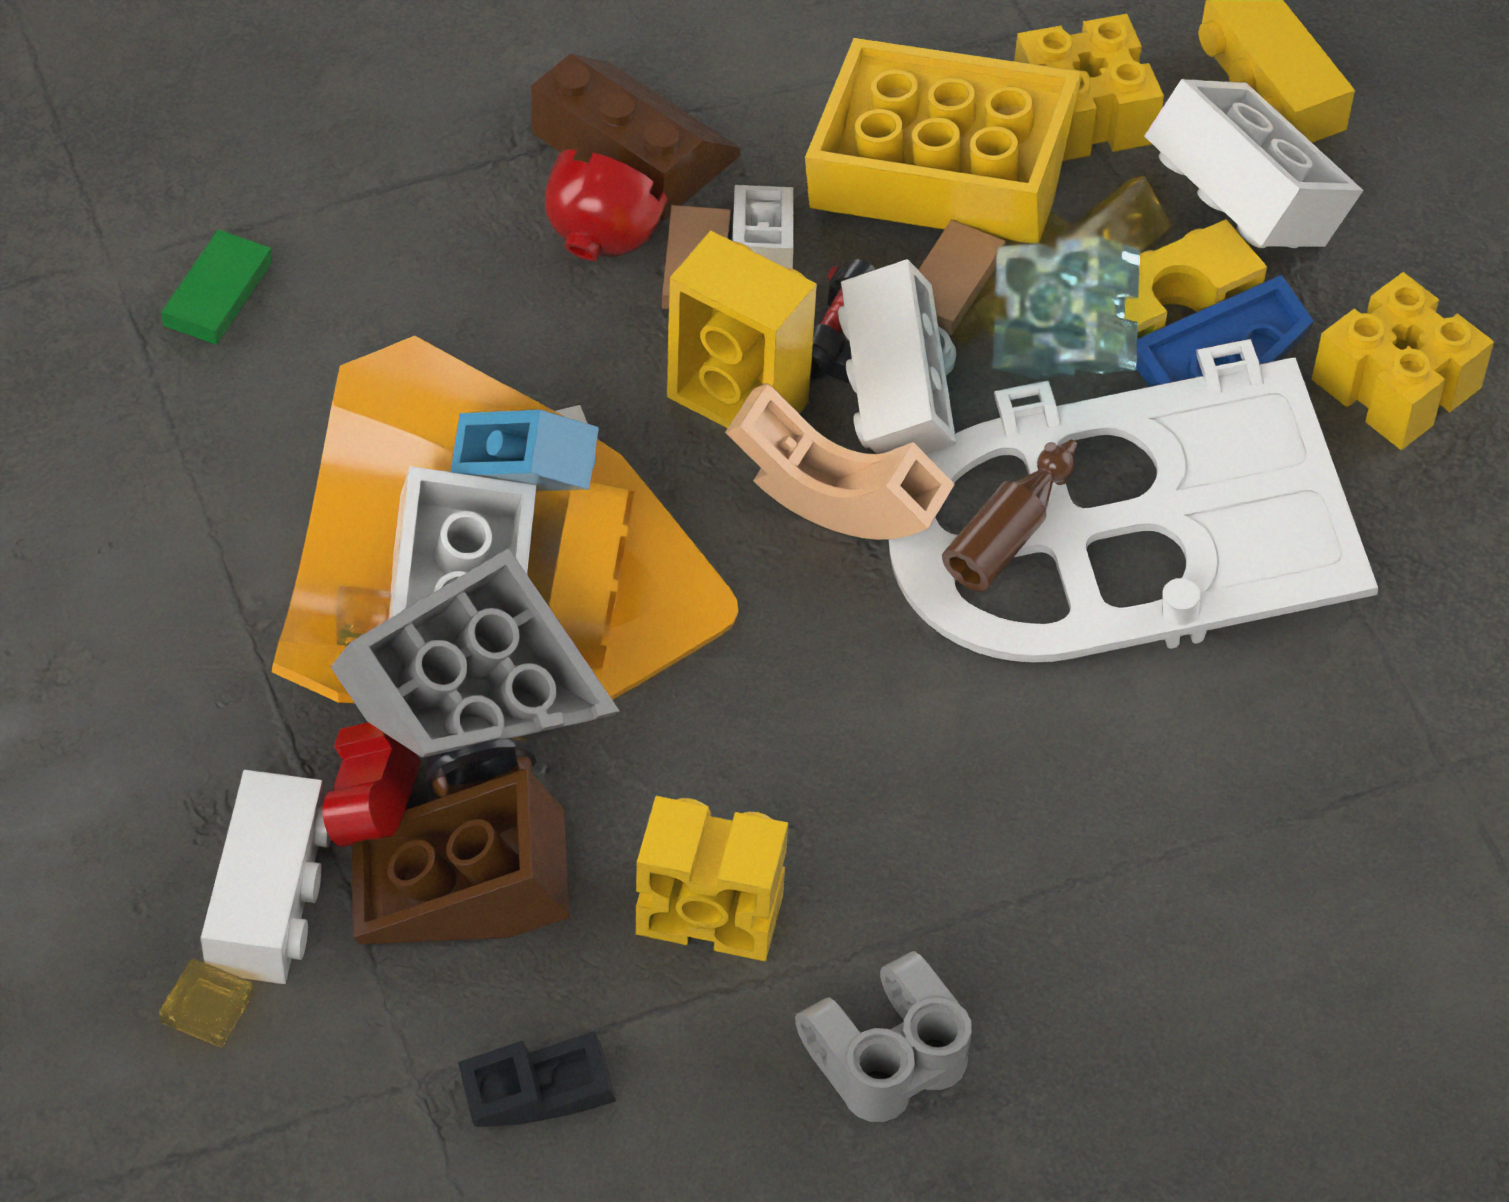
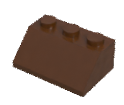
M570 53L531 85L532 134L559 152L568 149L577 150L573 160L588 163L594 152L627 164L646 175L654 182L650 194L657 199L664 192L667 197L666 207L660 218L662 221L671 215V205L682 206L740 156V148L609 62Z

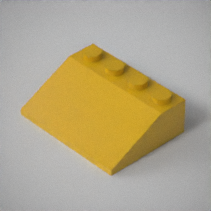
M853 38L805 156L809 208L945 230L952 219L1000 239L1039 245L1054 202L1080 86L1081 71Z

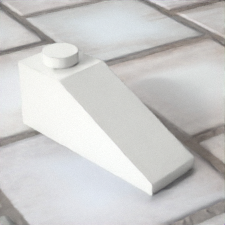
M735 185L732 241L743 243L753 252L785 268L793 269V187Z

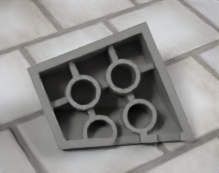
M509 548L353 640L330 666L367 722L420 757L459 750L486 741L509 739L614 716L620 712Z

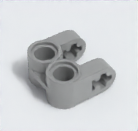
M915 951L908 952L886 964L880 970L884 991L895 1010L904 1020L898 1026L890 1030L873 1028L860 1033L842 1008L830 997L818 1001L798 1012L795 1016L798 1034L810 1056L845 1101L848 1109L857 1117L869 1122H885L898 1117L905 1111L910 1097L924 1089L943 1090L952 1087L962 1079L967 1068L972 1034L971 1020L968 1013L957 1002L925 959ZM928 1040H938L940 1042L945 1043L947 1046L932 1047L926 1045L924 1042ZM877 1071L886 1073L891 1077L875 1079L868 1076L867 1073Z

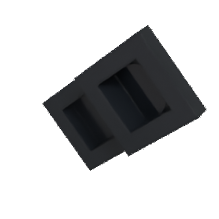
M595 1031L533 1052H529L524 1041H520L458 1062L472 1122L475 1127L504 1126L542 1121L616 1102L602 1045Z

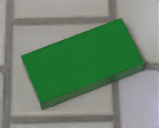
M217 229L161 311L163 326L217 345L271 265V248Z

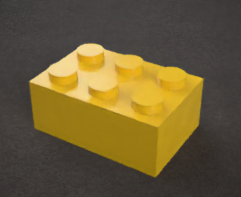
M710 230L670 277L667 397L728 428L752 390L769 383L800 414L809 403L817 283L807 279L794 269L785 268L753 252L743 243L733 242Z

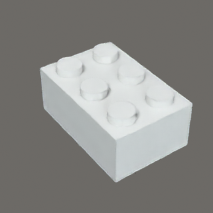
M1181 79L1144 136L1160 151L1159 159L1165 166L1176 173L1186 175L1199 188L1197 194L1201 200L1210 207L1225 212L1238 224L1236 231L1240 236L1258 248H1266L1267 246H1288L1290 248L1325 247L1363 192V189L1247 83Z

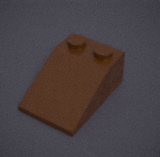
M526 768L405 810L394 835L379 840L359 841L352 845L353 938L359 944L511 938L570 918L563 807L531 771Z

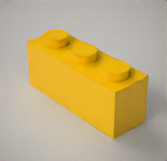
M1283 0L1205 1L1202 24L1198 30L1199 40L1205 53L1210 57L1214 56L1228 74L1230 82L1247 83L1311 143L1347 130L1355 89Z

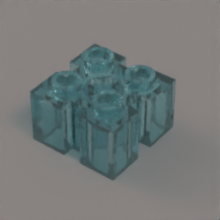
M1102 237L1058 241V249L1038 243L997 247L995 296L1008 299L1007 319L994 320L993 368L1032 379L1075 376V369L1092 374L1136 371L1138 322L1125 319V300L1138 298L1140 249Z

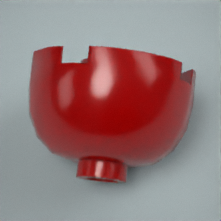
M568 149L559 153L545 190V211L556 233L566 240L564 244L565 249L579 258L596 261L599 255L617 257L631 253L646 243L657 227L666 207L667 197L664 192L656 199L650 194L654 184L651 179L627 164L605 155L593 152L587 163L573 160L577 150Z

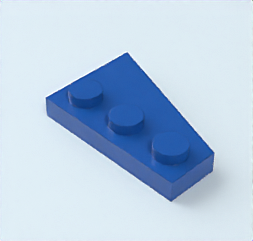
M1280 275L1132 341L1127 355L1147 385L1152 387L1203 376L1196 355V350L1251 339L1259 365L1282 360L1309 333L1314 320L1283 276ZM1239 353L1213 360L1215 366L1242 361Z

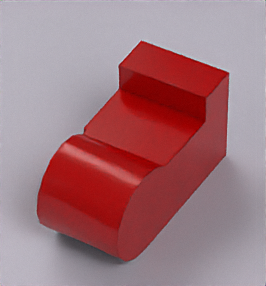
M369 722L341 728L334 749L342 758V762L333 786L334 790L327 793L322 807L326 831L330 839L340 847L352 846L355 842L379 840L390 837L396 833L422 762L416 753Z

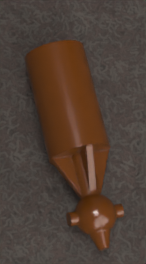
M1070 439L1061 445H1056L1053 442L1047 443L1037 459L1038 471L1016 482H1003L942 553L943 564L959 583L974 591L982 592L987 590L1041 526L1047 516L1046 510L1053 482L1057 485H1063L1073 472V456L1077 448V443L1074 440Z

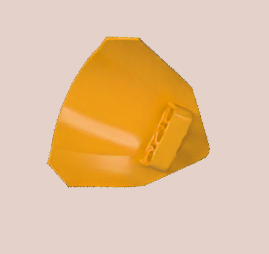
M415 335L340 365L306 539L289 610L276 649L272 673L338 703H354L330 666L350 642L389 619L393 554L400 494L409 466L445 472L451 471L460 413L543 410L560 416L563 415ZM597 439L595 449L596 461L591 474L589 490L536 491L527 575L608 695L614 700L723 635L733 627L739 610L738 601L729 586L621 454Z

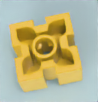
M1128 14L1083 21L1082 33L1072 35L1064 31L1061 25L1017 33L1014 62L1081 71V81L1063 161L1091 156L1092 144L1108 142L1112 152L1152 145L1144 136L1162 110L1164 95L1150 64L1139 63L1142 46Z
M1404 272L1371 295L1367 313H1360L1354 308L1321 333L1311 379L1345 407H1349L1357 400L1368 408L1365 422L1400 450H1403L1434 425L1439 405L1450 413L1482 388L1494 344L1492 339L1458 313L1449 318H1443L1436 313L1439 299Z
M655 796L637 859L636 892H640L636 904L635 935L688 945L690 937L714 942V951L766 962L783 898L785 877L783 863L787 848L788 822L773 820L759 812H735L732 821L712 817L709 806L695 799L680 798L675 800Z

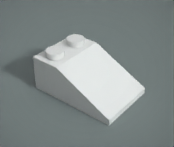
M409 466L400 494L393 554L389 619L507 548L511 550L527 574L536 485Z

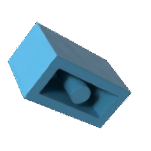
M543 410L460 413L450 472L536 485V491L589 490L591 474L596 461L595 449L599 427Z

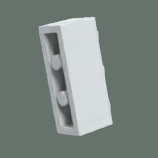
M908 259L842 281L844 306L839 308L838 315L841 328L846 338L850 341L852 358L846 361V371L849 382L858 397L860 412L854 414V426L861 444L865 448L870 447L876 454L892 451L911 442H914L925 454L955 445L956 438L932 284Z
M251 770L243 771L201 935L206 974L286 984L291 959L302 960L308 935V921L301 919L305 902H316L321 882V864L315 863L318 847H329L331 842L323 821L324 793L322 780Z

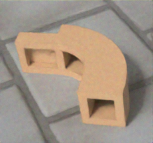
M769 383L752 390L725 432L761 467L753 481L762 490L801 517L827 529L849 536L876 540L896 539L929 529L955 485L914 442L881 454L860 453L835 444L817 432Z

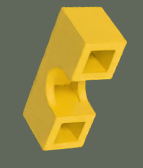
M1225 219L1205 229L1198 228L1192 230L1182 239L1158 250L1145 251L1134 258L1133 261L1106 273L1099 272L1088 277L1076 287L1071 325L1110 373L1132 364L1127 355L1132 341L1165 327L1167 310L1163 305L1178 304L1199 312L1264 283L1267 266L1228 220Z

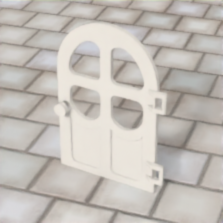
M1251 339L1196 350L1197 359L1203 374L1201 377L1056 406L1048 380L994 391L995 401L1001 418L966 428L955 434V445L926 454L955 483L962 475L977 465L1002 455H1013L1022 459L1030 475L1038 471V456L1049 442L1061 445L1070 439L1079 440L1099 435H1113L1133 442L1147 453L1156 467L1157 476L1152 487L1137 498L1092 508H1081L1073 504L1066 483L1057 485L1053 482L1045 521L1014 556L1018 557L1043 552L1053 557L1070 608L1069 614L1064 619L1047 624L1016 622L999 618L969 604L957 591L955 586L956 579L947 571L942 561V553L957 535L945 531L938 524L936 517L929 529L903 538L889 539V554L897 583L906 600L928 625L944 637L974 652L994 658L1019 662L1067 660L1164 639L1167 647L1172 649L1180 644V637L1190 634L1193 643H1200L1204 640L1207 630L1374 596L1378 593V586L1296 358L1259 365ZM1239 353L1241 355L1242 361L1215 366L1213 360ZM1034 395L1039 397L1040 402L1014 408H1012L1010 400ZM1139 531L1159 532L1174 540L1181 547L1186 559V569L1183 577L1171 580L1165 585L1161 600L1124 608L1111 606L1102 599L1086 550L1087 546L1093 541Z

